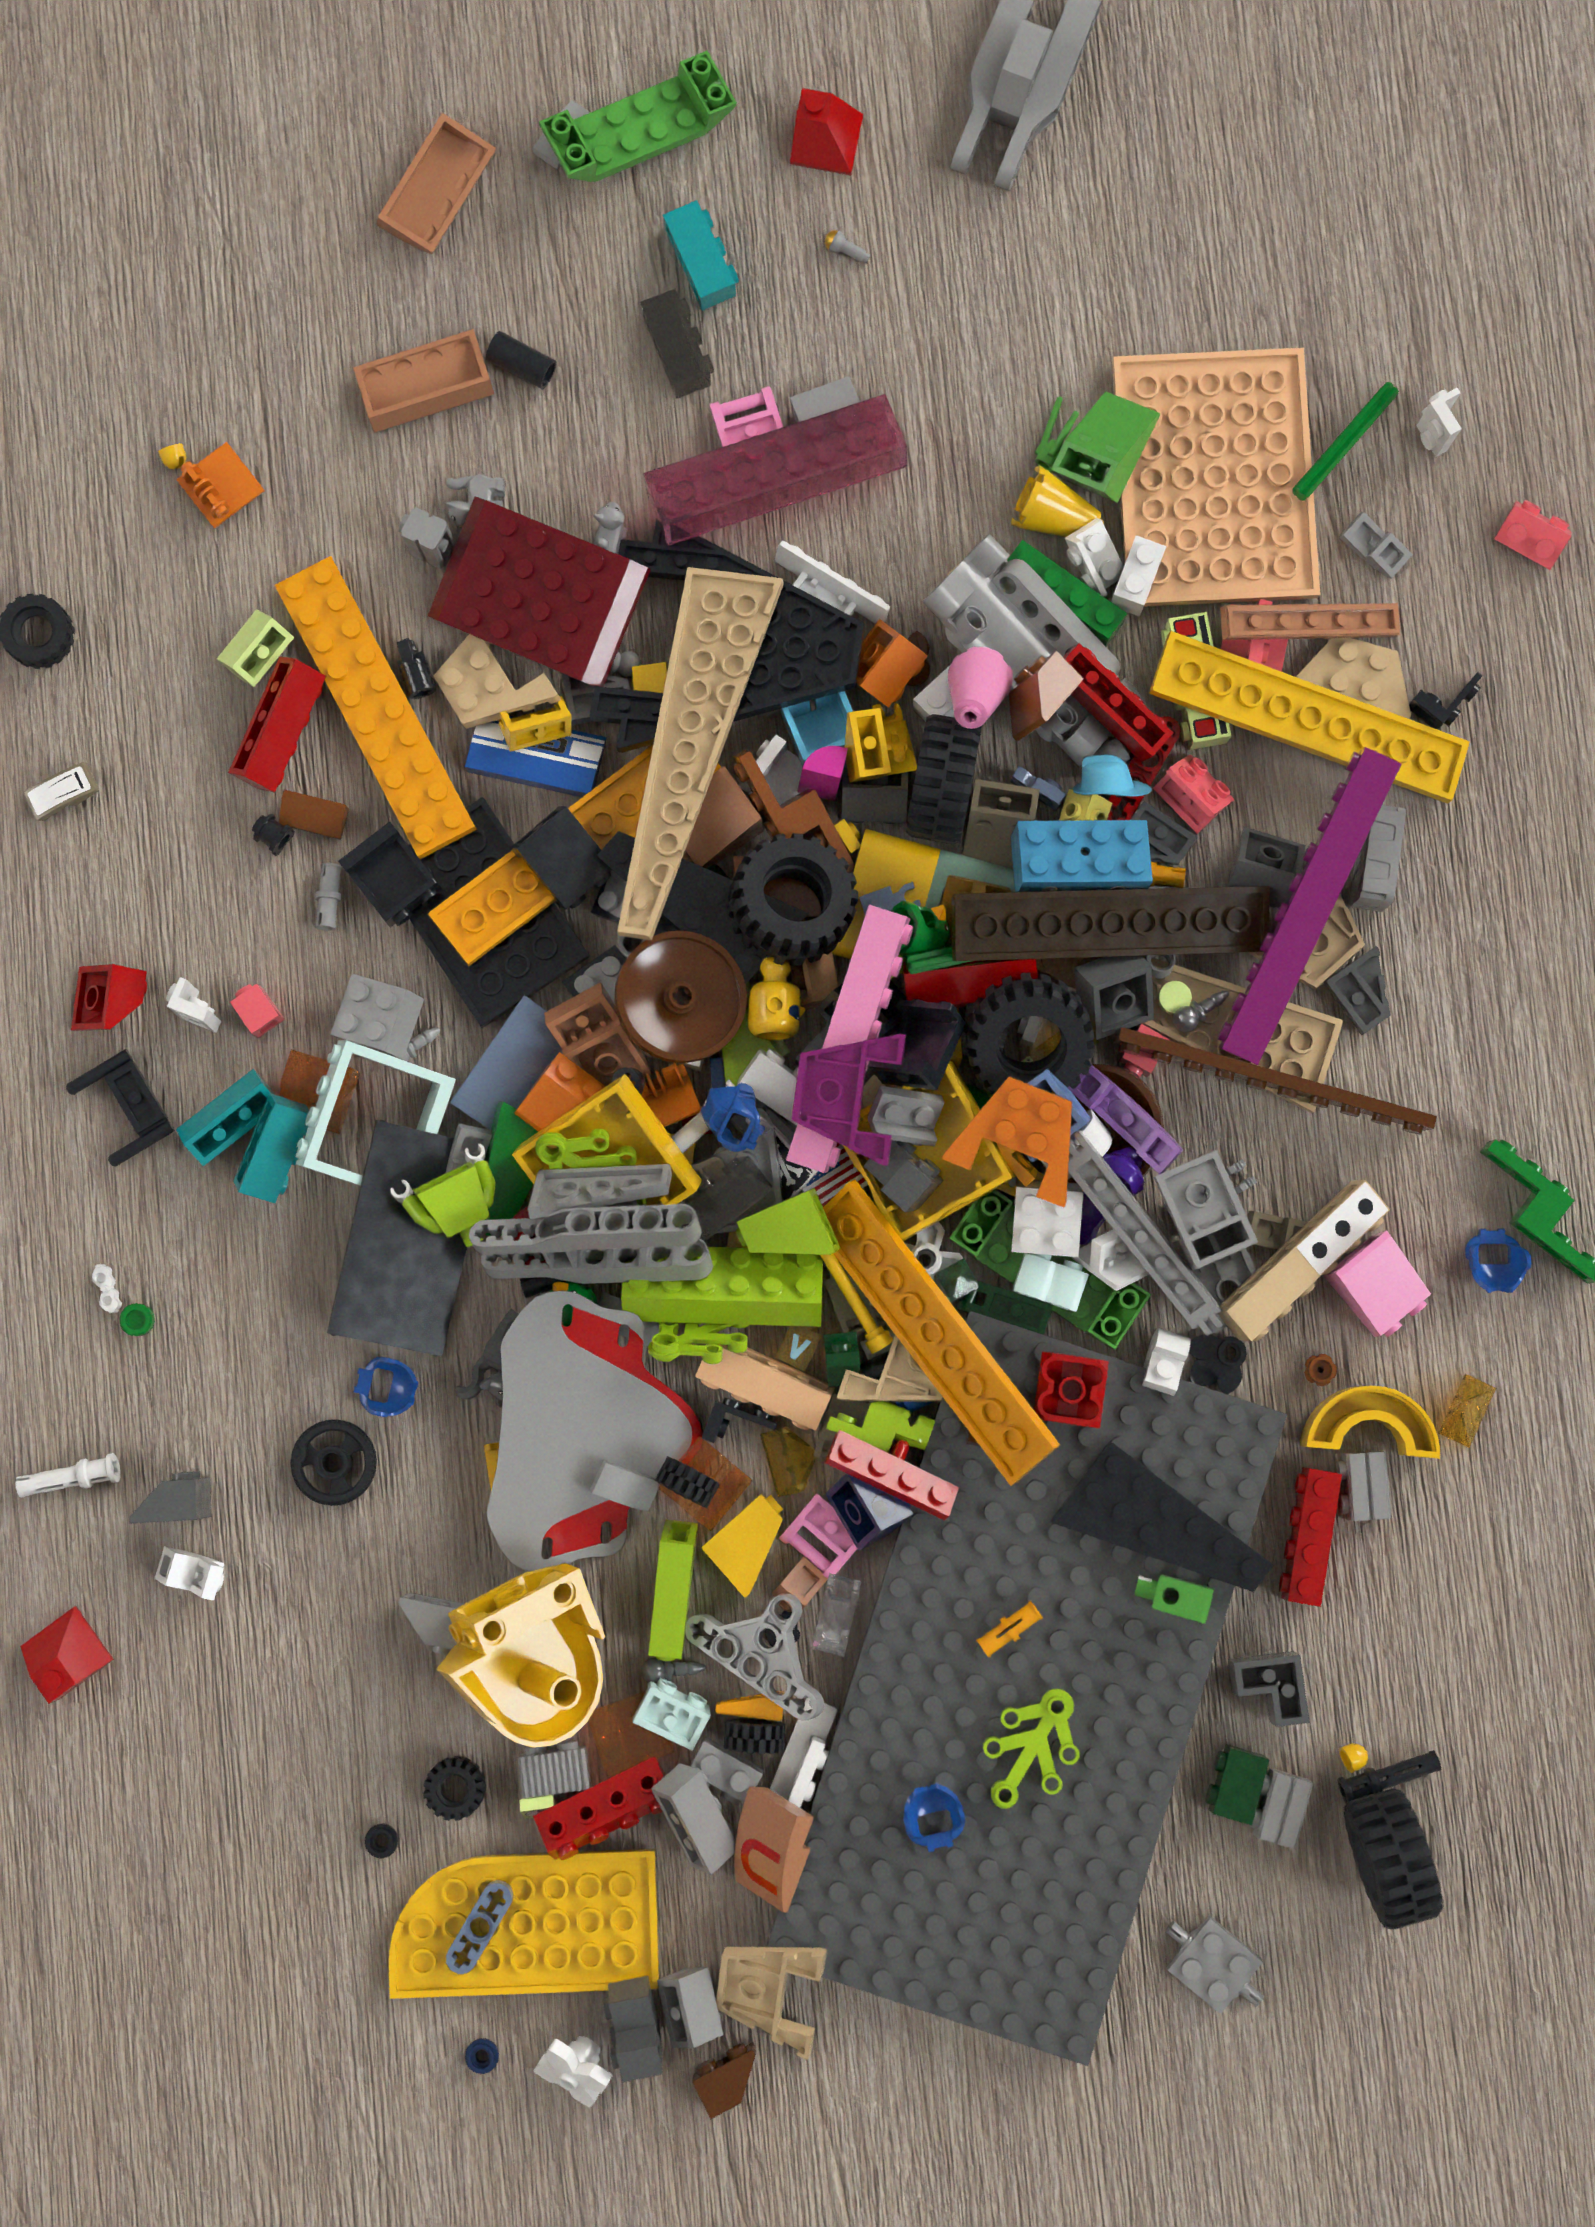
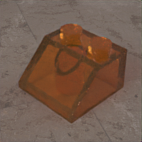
M291 1049L281 1078L279 1096L305 1104L309 1110L311 1107H316L319 1095L316 1094L320 1078L323 1075H327L330 1063L327 1060ZM348 1067L326 1128L327 1131L337 1134L341 1132L360 1074L354 1068Z

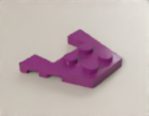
M896 1034L800 1053L791 1120L881 1165L888 1166L892 1135L858 1130L865 1071L868 1060L902 1065L906 1035Z

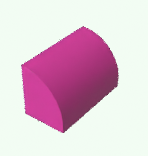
M826 746L814 751L803 765L797 792L802 793L807 789H815L819 798L835 801L848 748Z

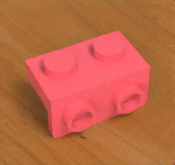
M1524 500L1523 503L1515 501L1494 539L1551 570L1572 536V531L1567 529L1569 524L1556 516H1552L1551 519L1540 514L1541 508L1530 501Z

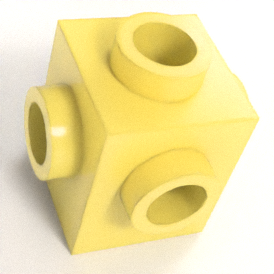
M1069 789L1059 821L1107 820L1112 803L1098 794L1082 795L1074 793L1073 790Z

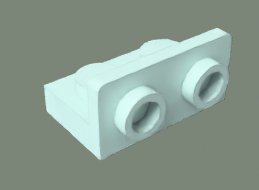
M660 1678L658 1683L650 1681L647 1684L648 1689L632 1718L633 1723L693 1751L711 1716L710 1706L706 1704L707 1700L696 1693L690 1692L687 1695L678 1691L677 1686L666 1679Z

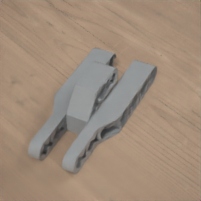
M1000 0L970 73L969 94L971 114L951 163L952 170L962 174L968 172L988 120L1015 129L994 184L999 188L1010 191L1030 141L1055 121L1096 22L1102 4L1100 0H1067L1053 37V30L1026 20L1027 16L1031 17L1035 0Z
M636 1200L601 1207L565 1208L555 1211L549 1216L535 1219L483 1220L474 1224L469 1232V1239L474 1249L482 1254L481 1264L488 1276L496 1279L549 1277L581 1284L629 1282V1280H649V1282L699 1280L707 1277L713 1268L708 1247L700 1239L702 1231L696 1212L691 1206L685 1204L638 1206ZM683 1224H689L684 1228H679ZM655 1225L651 1229H646L648 1226ZM522 1231L524 1235H521L518 1241H514V1237H517L518 1232ZM535 1232L536 1238L530 1239V1237H533ZM485 1233L491 1234V1236L487 1237L486 1242H481L480 1239L485 1237ZM502 1234L503 1240H497ZM529 1256L535 1257V1259L531 1260L530 1265H525V1262L529 1260ZM700 1256L698 1260L690 1261L692 1258ZM497 1257H502V1260L498 1262V1266L492 1265V1263L496 1262ZM513 1258L515 1264H508V1262H511ZM661 1258H667L663 1262H657ZM629 1259H634V1261L630 1263H625V1261ZM596 1260H602L598 1264H592Z

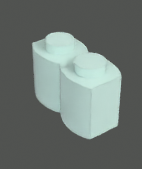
M1024 1253L1012 1292L1071 1312H1077L1089 1275L1082 1272L1083 1265L1069 1260H1064L1063 1265L1050 1261L1052 1255Z

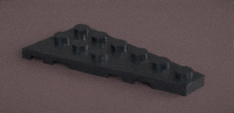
M618 831L597 854V857L627 882L635 838ZM682 859L662 914L679 930L704 935L724 947L738 964L746 985L760 969V964L764 959L756 955L758 949L754 946L747 948L741 942L744 936L742 932L736 934L732 927L734 918L729 917L727 906L730 902L728 899L729 888L733 880ZM764 894L772 910L785 919L802 922L809 914Z
M1111 1441L1050 1521L1051 1523L1252 1592L1257 1589L1273 1567L1272 1563Z

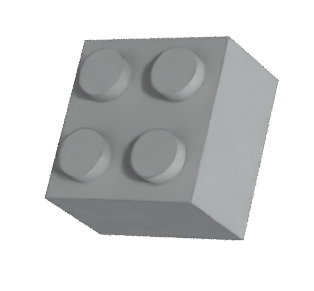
M352 974L330 1035L403 1060L424 998L407 989Z

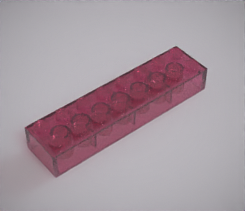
M886 394L645 472L643 475L649 501L665 543L668 546L907 467V444Z

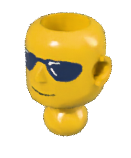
M773 957L765 958L760 964L763 982L755 984L750 989L748 995V1028L751 1034L758 1038L768 1040L789 1039L797 1034L800 1027V1018L805 1012V1008L801 1007V991L798 986L787 982V977L791 972L788 960H785L784 964L780 965L773 963Z

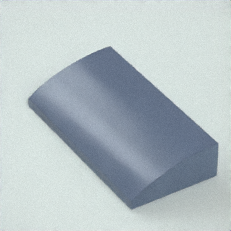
M524 995L450 1103L490 1131L499 1101L505 1102L517 1109L544 1069L559 1052L563 1054L562 1048L546 1026L544 1013L547 1011Z

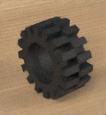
M667 1456L655 1478L656 1482L705 1508L709 1507L720 1486L718 1482L707 1477V1475Z
M751 1718L727 1719L725 1721L724 1749L759 1754L784 1752L785 1723Z
M460 1756L445 1758L437 1763L427 1774V1779L423 1785L425 1787L423 1797L428 1801L426 1804L428 1809L432 1808L435 1811V1816H443L444 1820L450 1821V1819L458 1821L470 1816L485 1797L484 1792L486 1791V1784H484L485 1776L484 1773H480V1767L477 1764H472L470 1759H461ZM449 1776H459L467 1784V1794L460 1801H451L443 1794L442 1784Z

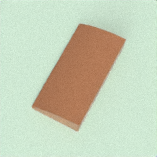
M442 113L379 214L376 225L402 241L432 255L497 148Z
M474 329L353 367L374 433L495 394Z

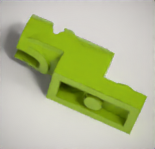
M886 1401L870 1402L861 1427L855 1425L857 1422L856 1418L839 1412L837 1418L829 1417L826 1429L836 1433L841 1430L889 1452L893 1440L897 1442L905 1440L909 1446L925 1450L935 1420L919 1415L916 1418V1422L909 1426L908 1418L910 1417V1411L908 1409Z

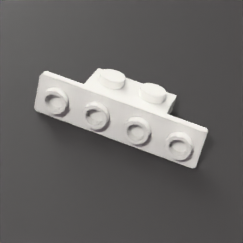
M781 541L778 545L774 561L799 576L793 586L850 616L856 611L875 624L879 619L884 622L886 621L890 606L879 596L868 593L858 587L851 579L844 578L832 571L825 563L818 562L809 557L799 547L790 545L785 541Z
M809 1697L804 1702V1711L812 1709L809 1705ZM824 1703L823 1711L819 1716L810 1720L797 1719L769 1788L799 1808L803 1800L810 1801L816 1783L811 1781L815 1769L817 1768L822 1771L829 1751L824 1750L825 1740L837 1713V1708Z

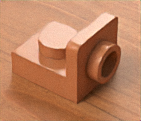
M803 1556L772 1592V1595L776 1597L782 1594H792L800 1600L803 1609L828 1578ZM782 1600L779 1603L782 1609L792 1612L791 1604L788 1601Z

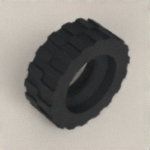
M32 593L24 597L19 596L15 598L16 600L6 606V610L0 615V641L3 643L4 649L17 662L19 661L26 667L32 666L34 669H40V667L49 668L55 663H60L62 658L69 654V649L74 643L73 634H75V629L72 626L73 621L71 617L54 599H49L45 595H34ZM31 617H44L51 624V637L41 646H30L22 639V626Z

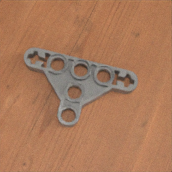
M792 1594L778 1595L769 1602L761 1617L724 1625L709 1614L695 1615L686 1622L685 1634L693 1645L795 1718L810 1720L819 1716L823 1711L824 1700L822 1695L804 1681L792 1632L802 1613V1605L796 1596ZM782 1600L788 1601L792 1607V1614L788 1619L782 1618L778 1612V1605ZM704 1623L703 1629L710 1635H718L715 1638L707 1634L699 1636L700 1629L697 1627V1624ZM766 1629H771L776 1635V1643L773 1647L766 1646L762 1640L763 1632ZM725 1638L731 1640L734 1644V1653L731 1657L725 1656L721 1651V1643ZM750 1657H754L760 1662L761 1670L757 1676L751 1675L748 1672L747 1662ZM776 1676L783 1677L787 1682V1690L783 1695L778 1694L774 1690L773 1681ZM793 1695L797 1696L800 1699H805L809 1697V1705L812 1707V1709L804 1711L803 1708L805 1704L801 1700L795 1698L789 1701V1699Z

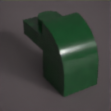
M857 1332L823 1334L828 1387L841 1386L846 1369L860 1374Z

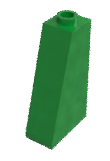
M499 1101L496 1107L491 1128L492 1137L485 1155V1161L488 1162L496 1183L493 1205L488 1209L489 1217L485 1220L512 1219L518 1213L533 1186V1183L512 1154L521 1143L535 1135L538 1131L514 1114L516 1108L502 1101Z

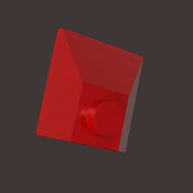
M802 88L795 120L790 164L851 176L863 114L833 93Z
M115 964L79 967L71 1030L93 1031L110 1030L143 1003V997L147 991V971Z
M77 1606L71 1608L20 1646L29 1677L48 1704L60 1700L114 1660Z

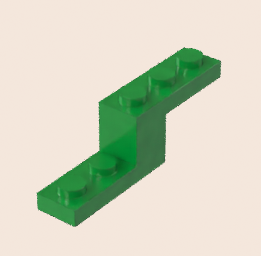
M1494 1139L1487 1142L1480 1153L1532 1192L1510 1220L1509 1224L1587 1284L1595 1283V1258L1584 1251L1580 1254L1570 1246L1572 1241L1561 1232H1552V1229L1575 1201L1568 1195L1569 1189L1556 1180L1551 1182L1542 1175V1168L1530 1160L1524 1161L1515 1154L1517 1152L1515 1147L1507 1141Z

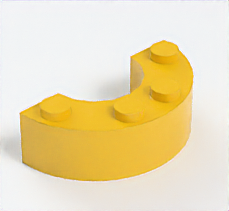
M1382 1386L1349 1387L1328 1396L1316 1406L1308 1417L1300 1439V1446L1340 1450L1343 1437L1352 1426L1364 1420H1373L1380 1422L1391 1431L1397 1442L1398 1455L1440 1459L1438 1435L1424 1409L1404 1393Z

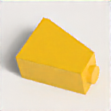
M761 1493L701 1547L744 1598L751 1593L783 1520V1517L779 1514L783 1508L771 1494L765 1498Z

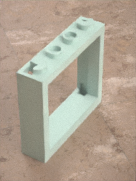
M338 1040L337 1045L334 1044L332 1052L328 1054L327 1062L330 1063L327 1075H323L320 1078L316 1094L319 1095L316 1107H311L308 1112L305 1124L309 1127L305 1139L301 1138L296 1146L298 1147L295 1156L298 1158L296 1165L361 1186L362 1175L316 1160L352 1054L432 1082L417 1126V1130L438 1133L456 1079L348 1040Z

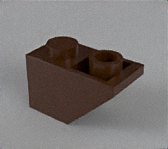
M744 2042L739 2043L726 2051V2057L716 2062L714 2058H711L696 2067L697 2072L693 2074L692 2083L710 2119L741 2104L756 2056L754 2042L746 2046Z

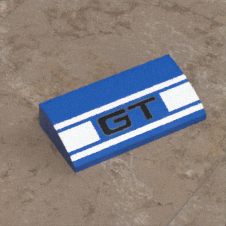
M499 720L476 726L465 768L468 773L583 797L596 787L607 737L571 729V736L510 752L499 727Z

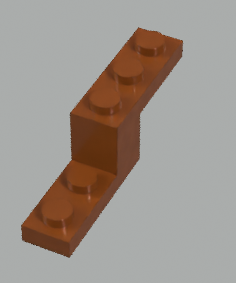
M744 750L733 756L737 763L733 766L739 780L742 783L747 782L752 793L749 794V799L756 811L762 810L768 822L764 823V826L771 839L774 835L785 834L786 838H791L792 833L804 834L815 828L816 832L813 833V836L821 839L819 844L825 848L828 845L837 850L835 856L838 859L845 858L850 865L847 873L854 872L855 864L815 789H807L779 805L751 751Z

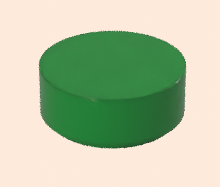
M130 1304L120 1314V1326L128 1335L144 1336L152 1330L155 1316L153 1311L144 1304Z

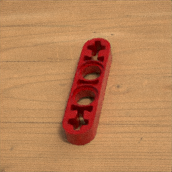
M1162 716L1161 718L1171 727V731L1174 733L1172 734L1173 737H1170L1156 752L1158 764L1154 767H1146L1134 755L1128 766L1132 778L1138 779L1151 786L1181 733L1178 721L1169 716ZM1111 795L1108 800L1112 803L1111 809L1115 810L1122 798ZM1145 795L1121 796L1124 800L1128 801L1122 811V815L1126 818L1119 817L1117 820H1131ZM1111 811L1109 812L1107 820H1113L1111 819L1113 814Z

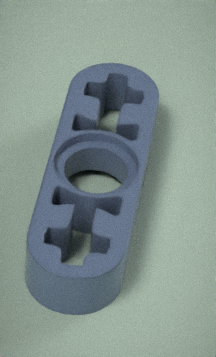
M492 1881L482 1892L447 1952L446 1962L451 1971L457 1974H465L471 1971L513 1901V1890L505 1881ZM498 1889L504 1891L502 1898L506 1900V1903L499 1902L492 1912V1914L498 1915V1918L495 1919L490 1912L481 1910L479 1907L482 1905L487 1909L493 1898L489 1891L495 1893ZM484 1918L489 1924V1932L484 1936L475 1935L470 1927L473 1919ZM462 1935H465L470 1942L480 1944L481 1947L478 1949L473 1944L467 1955L471 1962L464 1961L460 1965L456 1962L458 1956L454 1951L461 1952L468 1941L461 1938Z

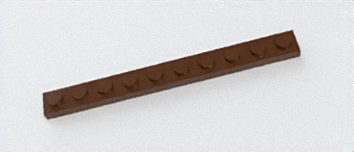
M1121 1027L1115 1030L1112 1043L1121 1045L1120 1051L1139 1055L1140 1051L1152 1054L1151 1059L1157 1062L1170 1064L1171 1060L1184 1063L1183 1068L1189 1071L1202 1073L1203 1069L1215 1072L1214 1077L1221 1080L1233 1082L1234 1078L1247 1081V1087L1265 1090L1266 1087L1277 1089V1095L1285 1098L1296 1099L1297 1095L1309 1098L1308 1103L1313 1106L1328 1108L1329 1104L1341 1107L1340 1113L1354 1117H1359L1360 1113L1372 1116V1122L1390 1126L1391 1122L1403 1125V1131L1413 1134H1422V1131L1431 1130L1435 1127L1437 1116L1127 1028Z

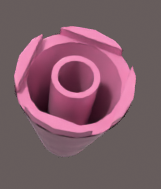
M987 647L969 648L967 652L959 656L957 655L949 667L948 684L956 721L965 728L975 729L982 726L1011 690L1013 671L1003 660L1004 657L995 650Z

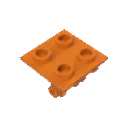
M227 442L197 464H192L191 461L184 463L180 468L182 475L176 479L214 529L265 491Z
M673 1063V1065L661 1069L663 1076H660L658 1069L655 1070L657 1078L653 1080L649 1073L646 1074L648 1082L645 1083L642 1097L663 1127L700 1112V1104L683 1063L679 1065Z

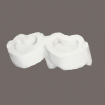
M97 1264L93 1270L92 1281L103 1292L100 1296L99 1305L109 1313H117L122 1306V1302L119 1300L118 1290L114 1289L116 1280L112 1276V1269L105 1264Z

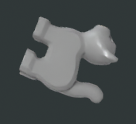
M474 475L458 479L448 478L446 481V485L450 489L460 490L466 488L468 492V502H446L449 519L456 524L457 528L463 527L475 496L503 507V500L493 501V498L496 495L505 497L504 478Z
M609 502L594 514V518L599 522L594 545L618 554L621 539L625 540L627 528L623 526L624 513L617 503Z

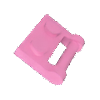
M770 386L762 388L760 393L719 404V402L709 404L725 458L786 441V434ZM765 405L767 409L727 422L724 420L725 416Z
M818 1493L814 1495L778 1538L785 1545L789 1543L821 1570L823 1575L828 1578V1582L857 1550L856 1545L833 1506ZM802 1526L806 1527L838 1555L833 1562L829 1561L797 1533Z

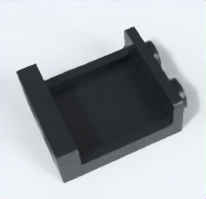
M558 806L510 847L518 858H523L557 900L555 903L559 908L567 909L570 907L573 909L586 899L585 892L592 886L595 888L600 887L611 877L609 872L612 869L597 857L601 849L566 806Z
M388 822L338 861L389 927H392L394 924L400 926L413 915L411 911L420 904L422 906L430 904L437 898V891L441 889V886L391 822Z
M920 999L898 1000L896 1007L903 1014V1019L896 1034L906 1035L902 1065L869 1061L868 1068L882 1084L937 1090L966 1025V1021L958 1013L957 1008L949 1002L940 1001L939 1003H932Z

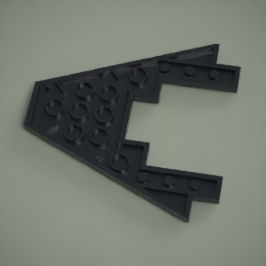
M659 515L656 517L652 542L623 539L620 541L618 555L651 569L648 577L685 581L687 567L776 577ZM783 580V588L733 722L856 688L865 630L864 623ZM595 686L589 716L591 721L620 724L616 745L619 753L653 745L663 693Z

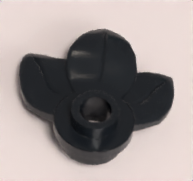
M1206 1334L1199 1335L1190 1340L1189 1354L1196 1358L1190 1371V1383L1208 1386L1217 1382L1222 1393L1228 1395L1233 1392L1242 1380L1240 1366L1244 1363L1247 1355L1244 1343L1232 1336L1218 1339L1213 1335L1207 1336ZM1228 1346L1235 1350V1356L1232 1359H1227L1224 1356V1349Z

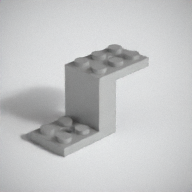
M1214 1150L1153 1178L1181 1238L1171 1243V1245L1220 1306L1226 1300L1219 1291L1224 1281L1233 1282L1238 1289L1256 1272L1246 1247L1258 1243V1240L1217 1150ZM1194 1185H1202L1208 1192V1198L1203 1204H1197L1190 1198V1190ZM1211 1319L1207 1320L1213 1329V1333L1227 1327L1224 1323L1223 1326L1217 1328Z

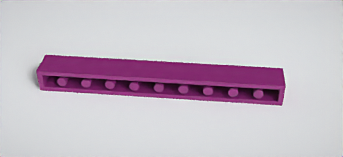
M1367 747L1362 748L1359 753L1353 752L1345 768L1350 773L1345 783H1338L1331 797V800L1335 801L1330 814L1327 812L1323 814L1317 827L1321 834L1316 844L1311 842L1305 851L1302 860L1307 863L1302 874L1296 872L1288 888L1293 893L1287 904L1281 903L1274 917V920L1278 922L1274 933L1268 932L1261 944L1260 950L1264 954L1259 964L1253 962L1245 980L1250 983L1245 994L1239 992L1232 1005L1231 1010L1235 1011V1015L1231 1023L1225 1022L1219 1032L1217 1040L1222 1041L1219 1048L1255 1065L1259 1064L1402 763Z

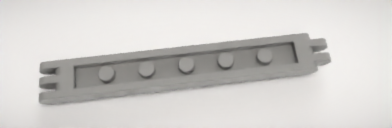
M1080 1129L1076 1131L1074 1136L1080 1145L1077 1147L1070 1139V1175L1193 1329L1200 1327L1208 1336L1213 1333V1329L1207 1320L1211 1319L1217 1328L1223 1326L1224 1322L1217 1314L1222 1311L1219 1304Z

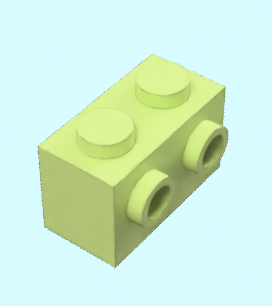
M256 609L218 656L217 660L239 679L255 687L294 637L272 617Z

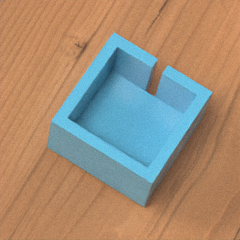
M845 691L814 699L816 710L811 711L810 701L781 709L783 722L802 767L806 759L814 751L822 747H845L847 713L853 712Z

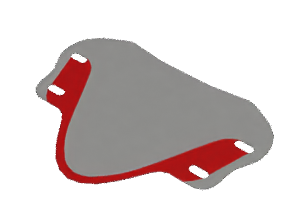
M547 1292L535 1297L520 1311L502 1339L500 1347L503 1383L502 1416L498 1461L487 1508V1521L500 1550L512 1564L522 1569L534 1571L563 1563L569 1564L582 1558L610 1556L622 1548L626 1539L628 1510L630 1507L600 1497L590 1491L603 1460L656 1478L667 1456L688 1465L698 1452L702 1440L700 1422L693 1409L678 1394L645 1369L642 1361L644 1326L639 1316L634 1313L600 1307L574 1292ZM565 1304H570L573 1307L572 1323L566 1327L561 1322L562 1309ZM626 1324L629 1327L628 1344L621 1347L618 1344L619 1328L621 1325ZM608 1521L612 1526L611 1539L608 1543L604 1544L600 1540L601 1526L604 1522ZM546 1537L551 1538L553 1542L552 1555L549 1559H543L541 1556L542 1541Z

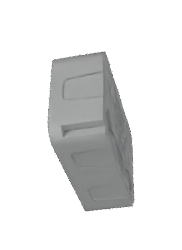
M1381 806L1355 861L1349 902L1350 907L1383 912L1392 904L1396 891L1405 825V808Z

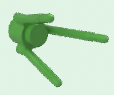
M1060 396L1056 399L1041 443L1035 451L1037 455L1036 463L1053 474L1055 473L1051 468L1063 446L1062 443L1079 416V412L1074 411L1057 439H1051L1048 443L1063 401Z

